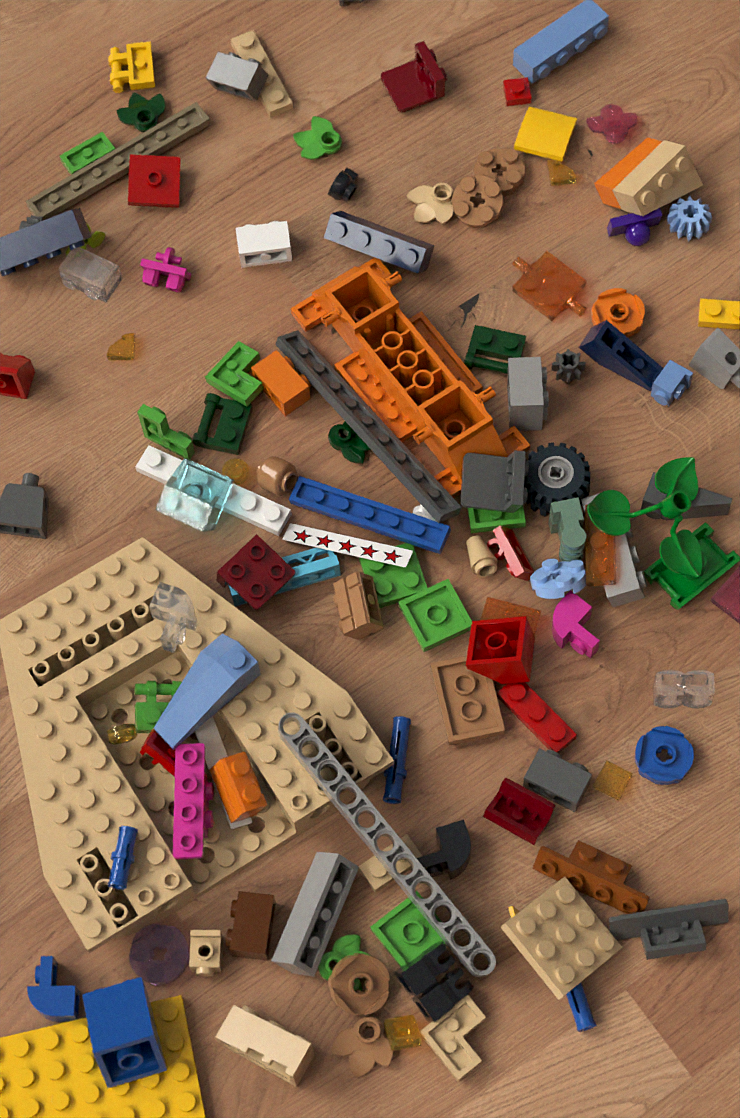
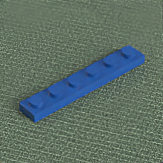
M299 476L289 498L290 503L438 554L442 553L451 532V528L448 525Z

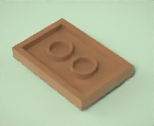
M467 656L430 663L449 746L505 734L493 680L467 669Z

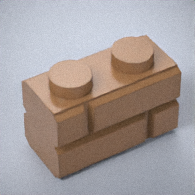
M355 572L333 583L335 590L333 600L338 607L340 615L338 625L344 636L358 640L371 635L370 633L383 629L373 576L362 572Z

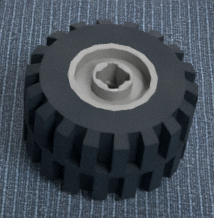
M554 442L548 443L547 448L541 445L537 447V453L532 451L528 455V460L525 459L529 463L528 474L524 477V487L527 488L526 503L531 502V509L534 512L539 508L540 515L546 517L547 513H550L551 503L579 498L580 505H582L581 499L589 496L590 466L588 461H585V456L582 452L577 454V448L571 446L568 449L565 443H560V446H554Z

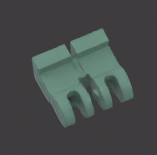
M579 498L551 503L548 525L551 534L558 533L560 540L559 560L561 562L582 561L586 533L583 529L584 517Z

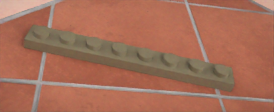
M195 102L27 200V207L34 216L43 217V221L54 217L129 173L130 154L158 156L211 125L210 118L198 103Z

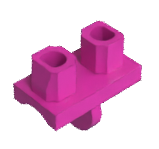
M168 247L165 254L156 253L155 259L163 261V263L141 259L140 266L144 269L142 282L145 285L158 287L160 276L164 275L168 276L165 288L181 293L185 280L190 281L192 274L187 272L186 268L173 265H181L182 258L175 256L174 248Z

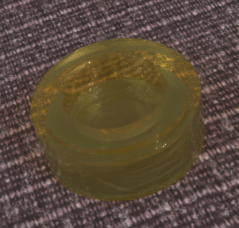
M123 724L107 731L109 743L113 745L130 742L138 735L135 724Z

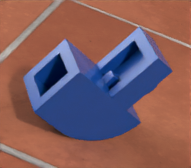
M41 956L40 965H37L35 969V981L39 986H27L30 1002L43 1017L50 1021L69 1022L79 1019L80 991L75 985L57 986L58 962L53 956Z

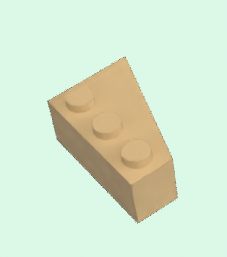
M664 140L612 191L622 210L644 216L703 186V183L686 146Z
M233 1005L215 1037L217 1042L297 1087L315 1056L312 1043L299 1035L286 1031L283 1026L272 1020L267 1022L259 1018V1014L245 1005H243L242 1009Z

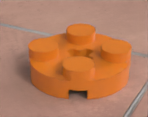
M608 289L602 292L593 304L591 312L592 323L595 326L607 320L628 338L638 333L642 328L645 316L644 304L636 294L633 296L630 293H626V289ZM618 309L620 313L624 312L625 314L620 318L614 317V310Z

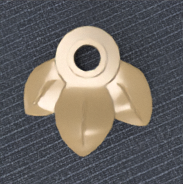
M438 183L434 187L422 185L407 194V198L417 204L414 213L415 222L428 223L436 218L439 223L444 224L452 218L454 212L452 206L454 190L450 185L446 183Z

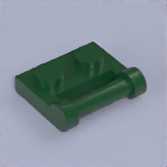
M475 325L464 364L468 369L476 367L508 374V363L476 357V354L508 361V358H521L526 343V336Z
M213 393L206 394L204 400L206 406L198 431L193 435V444L206 449L239 455L252 414V404L246 407L235 400L221 398ZM220 409L223 411L214 438L208 437V431L215 410Z

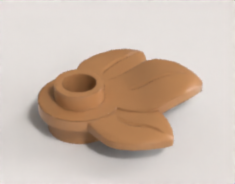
M363 1017L357 1021L354 1028L344 1029L337 1035L332 1046V1054L336 1056H349L350 1069L356 1078H360L371 1071L375 1062L382 1066H389L393 1057V1048L391 1043L384 1037V1029L381 1022L374 1017ZM366 1028H372L375 1031L371 1038H366L363 1035V1031Z

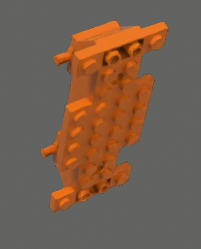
M374 257L363 265L351 268L313 291L312 296L290 308L291 314L305 332L321 322L326 327L332 324L354 352L334 364L337 373L401 442L411 436L417 441V444L425 442L445 468V470L435 475L434 478L455 498L461 494L463 457L465 454L476 453L508 457L515 450L529 451L530 444L515 425L500 435L497 434L493 425V418L484 407L485 402L496 396L495 391L492 390L491 386L483 391V386L422 311L409 319L399 308V302L390 290L391 287L402 282L401 275L397 271L391 274L381 260ZM456 431L460 434L457 436H452L449 433Z

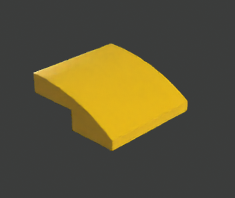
M529 106L519 129L514 150L563 162L569 148L571 136L576 128L577 118Z

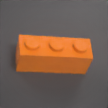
M646 138L594 183L603 204L621 209L612 190L663 141Z

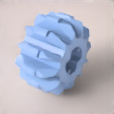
M691 196L687 198V201L679 198L677 204H672L670 207L667 222L670 225V232H677L678 239L682 236H687L688 241L692 239V236L700 239L702 233H707L709 230L712 215L709 212L708 204L701 205V198L693 201Z

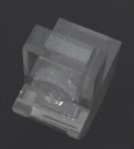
M159 582L149 609L153 618L167 622L160 641L164 650L175 653L177 645H181L185 639L186 628L193 631L196 630L197 617L192 600L185 591Z

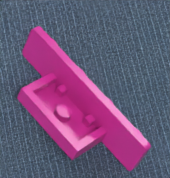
M203 743L180 744L175 748L173 857L175 859L202 858L204 838H208L209 828H213L214 818L213 811H209V800L214 799L213 782H209L205 774V745Z

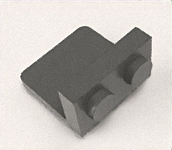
M515 450L508 457L476 453L465 454L462 468L461 505L466 508L509 513L516 512L527 500V488L524 487V477L528 474L529 463L525 461L526 452Z

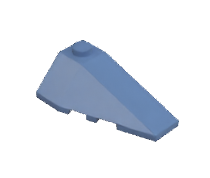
M222 633L200 652L154 726V730L174 750L261 675L258 661L238 641Z

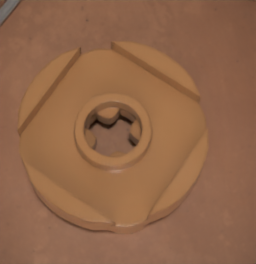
M492 149L479 153L478 160L474 165V175H483L493 179L499 185L504 197L513 194L520 184L522 185L525 167L516 150ZM497 169L504 170L502 176H498L493 171Z
M483 175L464 177L456 187L452 196V206L456 216L463 224L472 228H483L500 217L504 208V197L499 185L493 179ZM480 195L485 202L484 204H479L478 208H475L472 199Z
M355 953L344 957L336 964L328 979V987L330 988L333 1001L340 1009L354 1015H368L379 1010L386 1002L389 995L390 977L387 968L380 960L373 956ZM365 977L364 986L366 989L363 992L359 989L354 991V980Z

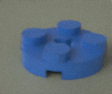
M658 726L640 737L635 749V763L639 774L649 781L660 785L681 782L689 773L694 759L691 743L689 744L681 731L669 726ZM662 749L668 750V755L672 756V759H667L666 762L660 761L656 753H661Z

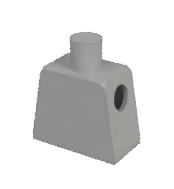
M717 327L700 345L689 366L720 389H724L730 382L740 389V349Z

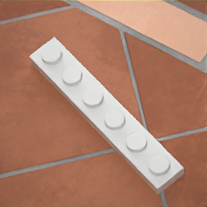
M148 445L136 465L137 472L277 536L280 535L292 514L291 509L150 445Z

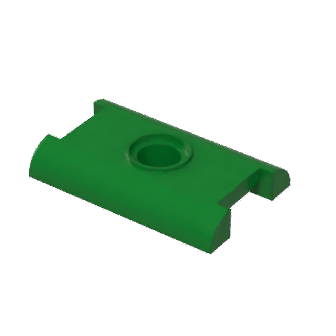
M706 522L692 532L697 538L702 552V571L699 577L693 578L675 573L664 565L661 558L644 570V575L648 582L653 584L656 581L672 598L670 605L677 610L740 561V556L734 550L727 555L711 539L714 530Z

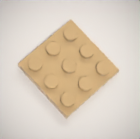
M563 877L501 926V929L558 1000L623 948L566 877Z

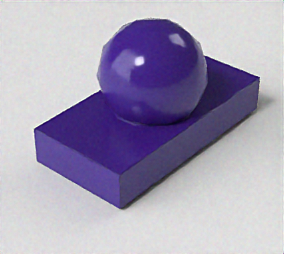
M658 208L644 216L631 213L611 218L607 226L609 237L625 233L629 244L633 246L646 244L651 236L649 227L659 225L662 218L661 209Z

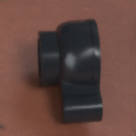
M348 167L344 171L342 170L333 181L328 195L336 200L343 199L348 202L358 187L355 181L359 174Z

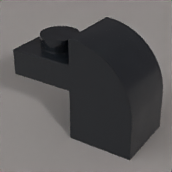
M464 820L436 828V838L441 851L417 858L432 878L443 873L442 870L447 869L451 880L458 877L468 866L471 855V841Z

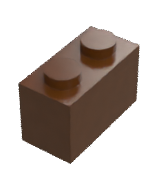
M239 891L237 900H232L230 917L234 918L233 929H228L226 947H230L233 957L268 961L276 908L274 895Z

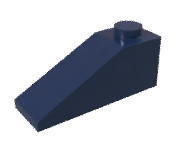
M607 320L591 327L578 347L599 365L649 391H652L653 382L663 370L662 366Z

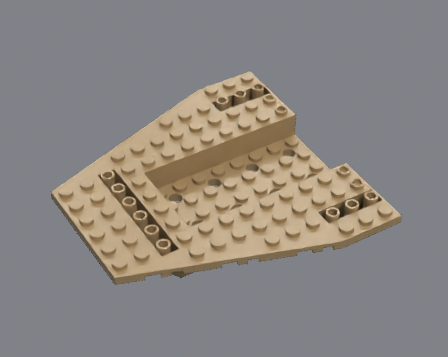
M143 537L0 619V648L43 874L89 953L115 937L117 939L147 930L338 811L281 740L278 734V724L283 715L294 712L303 717L361 790L370 782V779L394 765V760L346 690ZM223 633L238 641L258 661L261 675L215 713L213 718L227 756L246 752L267 806L257 815L251 817L252 821L262 820L265 823V827L261 832H251L249 830L250 824L231 829L205 760V774L209 782H213L214 799L209 800V811H213L214 823L213 828H209L208 838H204L203 851L210 850L214 852L215 858L211 863L203 864L199 861V858L175 859L173 857L174 816L170 814V808L174 805L175 777L165 770L160 763L150 770H145L141 767L142 761L151 756L147 753L144 755L140 754L141 747L149 733H136L135 704L136 702H146V695H135V684H146V681H156L157 684L183 681L200 652ZM156 695V702L171 701V695ZM119 712L128 714V718L123 724L113 722V717ZM287 722L283 726L284 731L290 735L300 731V727L296 722ZM120 725H134L133 728L125 732L108 733L109 730ZM189 736L181 744L199 743V741ZM307 744L302 748V753L308 758H313L317 756L318 749L314 745ZM326 767L320 771L321 777L326 781H333L337 777V773L333 768ZM344 790L339 794V798L344 804H348L355 797L354 793L349 790ZM130 826L138 829V834L133 851L135 861L130 866L127 889L111 888L107 885L113 864L111 853L116 849L119 827Z

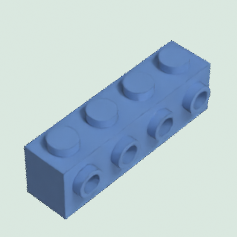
M593 0L583 1L513 50V66L524 77H528L532 84L539 79L545 78L551 70L559 65H564L570 57L577 52L584 51L594 40L601 39L607 33L609 15Z

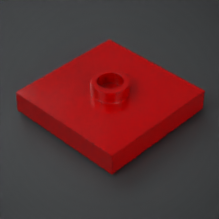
M130 154L128 205L179 208L181 157Z

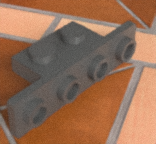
M727 899L710 900L689 905L613 916L609 918V931L616 940L640 937L647 960L705 951L706 940L702 927L727 923L729 904Z

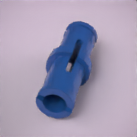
M119 827L116 849L111 853L113 864L107 884L111 888L127 889L130 866L135 861L133 851L138 829L134 827Z

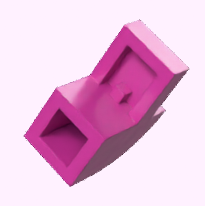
M571 590L555 607L552 635L556 644L561 649L568 642H571L572 648L581 655L586 654L589 658H592L598 651L600 640L583 627L591 618L592 606Z

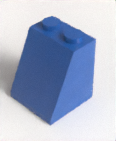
M142 977L129 979L119 984L82 994L93 1054L107 1088L167 1071L149 996Z

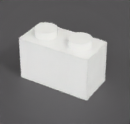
M272 221L260 225L248 224L236 228L241 268L292 261L287 221Z

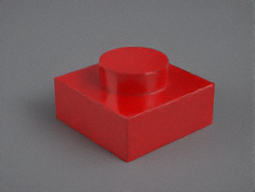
M528 77L503 80L506 106L531 104L532 97Z

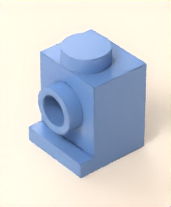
M669 360L653 382L651 396L659 404L670 406L674 399H680L685 389L688 390L691 385L693 372Z

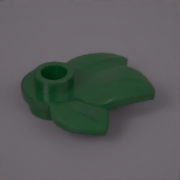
M134 92L129 99L128 107L116 110L118 118L122 123L134 125L138 131L145 132L158 124V117L164 113L166 108L165 100L160 93L148 101L143 96Z
M345 421L343 424L334 425L328 433L330 445L334 449L340 450L345 459L357 464L364 463V451L371 449Z

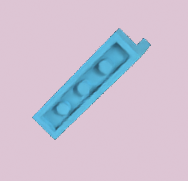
M313 548L282 557L288 565L295 562L302 565L292 567L295 570V575L276 594L341 576L337 555L334 554V551ZM326 553L329 555V557L314 561L316 556ZM228 584L234 606L247 603Z

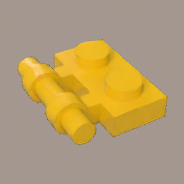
M151 41L126 44L127 52L120 53V49L117 47L110 49V56L108 57L109 66L112 69L110 84L113 86L115 93L123 92V85L128 82L131 90L155 88ZM128 64V70L122 71L121 67Z

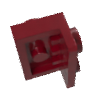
M504 778L498 793L486 808L483 817L535 845L548 826L556 805L520 784Z

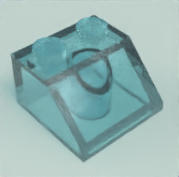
M185 458L165 484L156 511L203 532L215 530L234 479Z

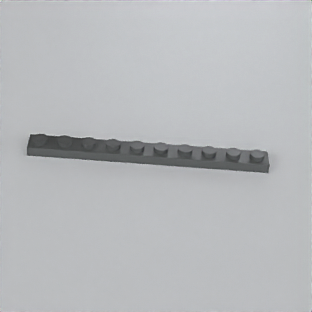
M299 330L277 338L275 345L292 361L293 365L308 379L314 388L438 523L459 515L462 507Z

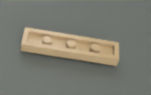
M252 30L232 38L231 45L235 53L244 60L252 58L262 64V68L269 75L259 97L270 118L292 110L293 103L254 31Z

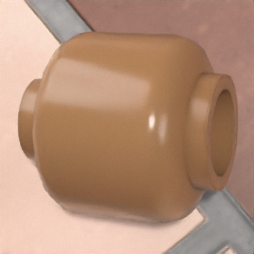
M271 456L260 463L257 468L259 486L278 496L291 492L298 480L295 466L279 457Z

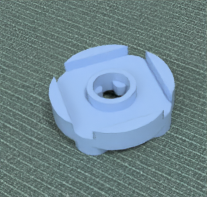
M547 559L542 562V567L530 576L532 590H535L537 596L546 599H557L565 597L564 592L573 589L575 594L582 590L587 584V576L583 561L581 560L558 562L557 559Z

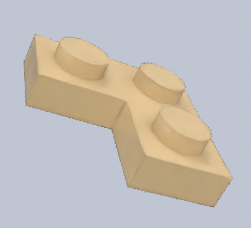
M468 995L458 1001L435 1023L431 1022L420 1031L422 1038L457 1082L461 1081L482 1063V1060L464 1037L483 1023L486 1017Z

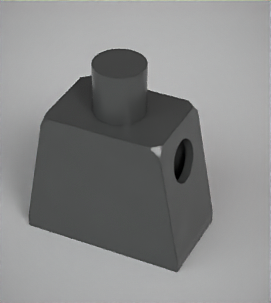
M25 473L21 485L9 483L5 486L0 497V533L46 539L49 501L45 489L38 487L39 476Z

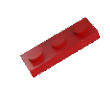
M525 682L506 684L497 692V698L549 750L559 754L577 738V734Z

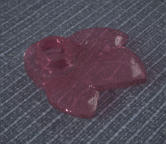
M615 104L603 106L600 111L601 116L588 117L586 119L589 129L592 132L603 134L610 143L624 141L628 130L637 124L635 113H623L622 109Z

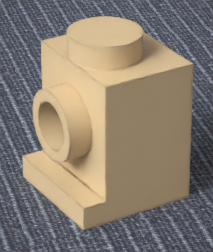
M190 930L189 967L191 971L196 972V976L212 977L214 973H222L223 935L221 930ZM201 949H210V954L203 957L200 955Z

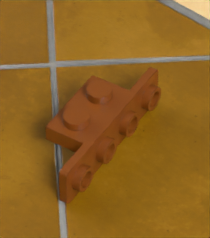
M578 840L569 858L545 846H541L533 865L534 870L557 881L566 877L575 890L626 914L644 912L650 899L648 895L624 884L632 865Z

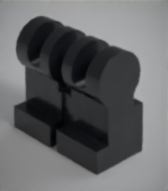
M443 941L430 946L417 958L394 972L407 993L414 996L412 1000L425 1019L434 1023L474 988L469 980L455 987V982L464 975L460 967L446 973L437 982L435 977L448 971L449 967L456 961L452 955H449L438 962V957L447 949Z

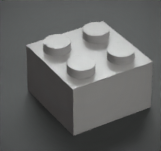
M541 357L508 358L507 394L509 428L515 425L519 431L542 430V421L547 420V407L549 406L548 391H546L547 367L541 366Z

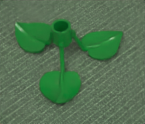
M695 458L674 459L665 463L657 470L655 486L658 491L667 494V496L656 505L629 513L630 503L628 499L616 490L601 492L587 505V511L593 524L603 533L611 536H620L629 532L631 528L629 518H635L660 509L663 516L675 520L670 529L671 537H666L660 544L659 553L662 562L675 573L693 578L701 575L702 552L697 538L686 529L676 533L679 523L683 520L681 514L690 509L691 502L698 493Z

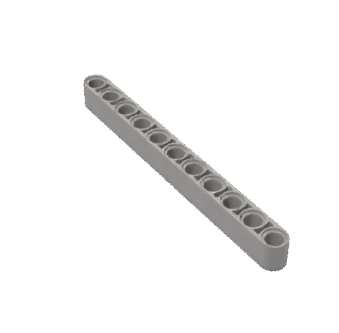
M294 712L283 715L278 724V734L281 740L466 970L476 977H483L491 973L495 968L496 959L489 947L303 717ZM296 722L300 727V731L294 735L287 734L283 729L285 723ZM307 744L314 745L318 749V754L313 758H308L303 755L302 748ZM326 767L333 768L337 773V777L333 781H326L321 777L320 771ZM344 790H349L354 793L356 800L352 804H344L341 802L339 794ZM361 814H370L374 819V825L370 828L362 827L358 822V817ZM378 838H390L393 842L392 850L386 852L380 850L377 846ZM400 860L408 861L412 866L411 873L408 875L400 874L396 869V863ZM424 883L429 886L431 890L429 898L422 899L416 895L415 887L417 884ZM437 907H444L449 911L450 918L448 922L441 923L436 920L434 912ZM461 930L467 933L469 937L467 946L461 947L455 943L454 933ZM476 954L484 955L487 958L488 967L485 971L477 970L474 967L473 959Z

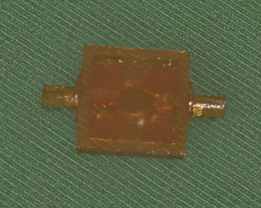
M546 251L531 265L519 256L513 261L512 265L520 270L523 275L512 286V291L549 320L553 321L560 312L568 308L579 317L582 316V313H585L587 308L576 301L579 292L586 286V280L551 253Z

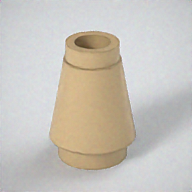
M481 536L470 537L466 544L472 572L480 578L493 575L497 571V558L482 540Z

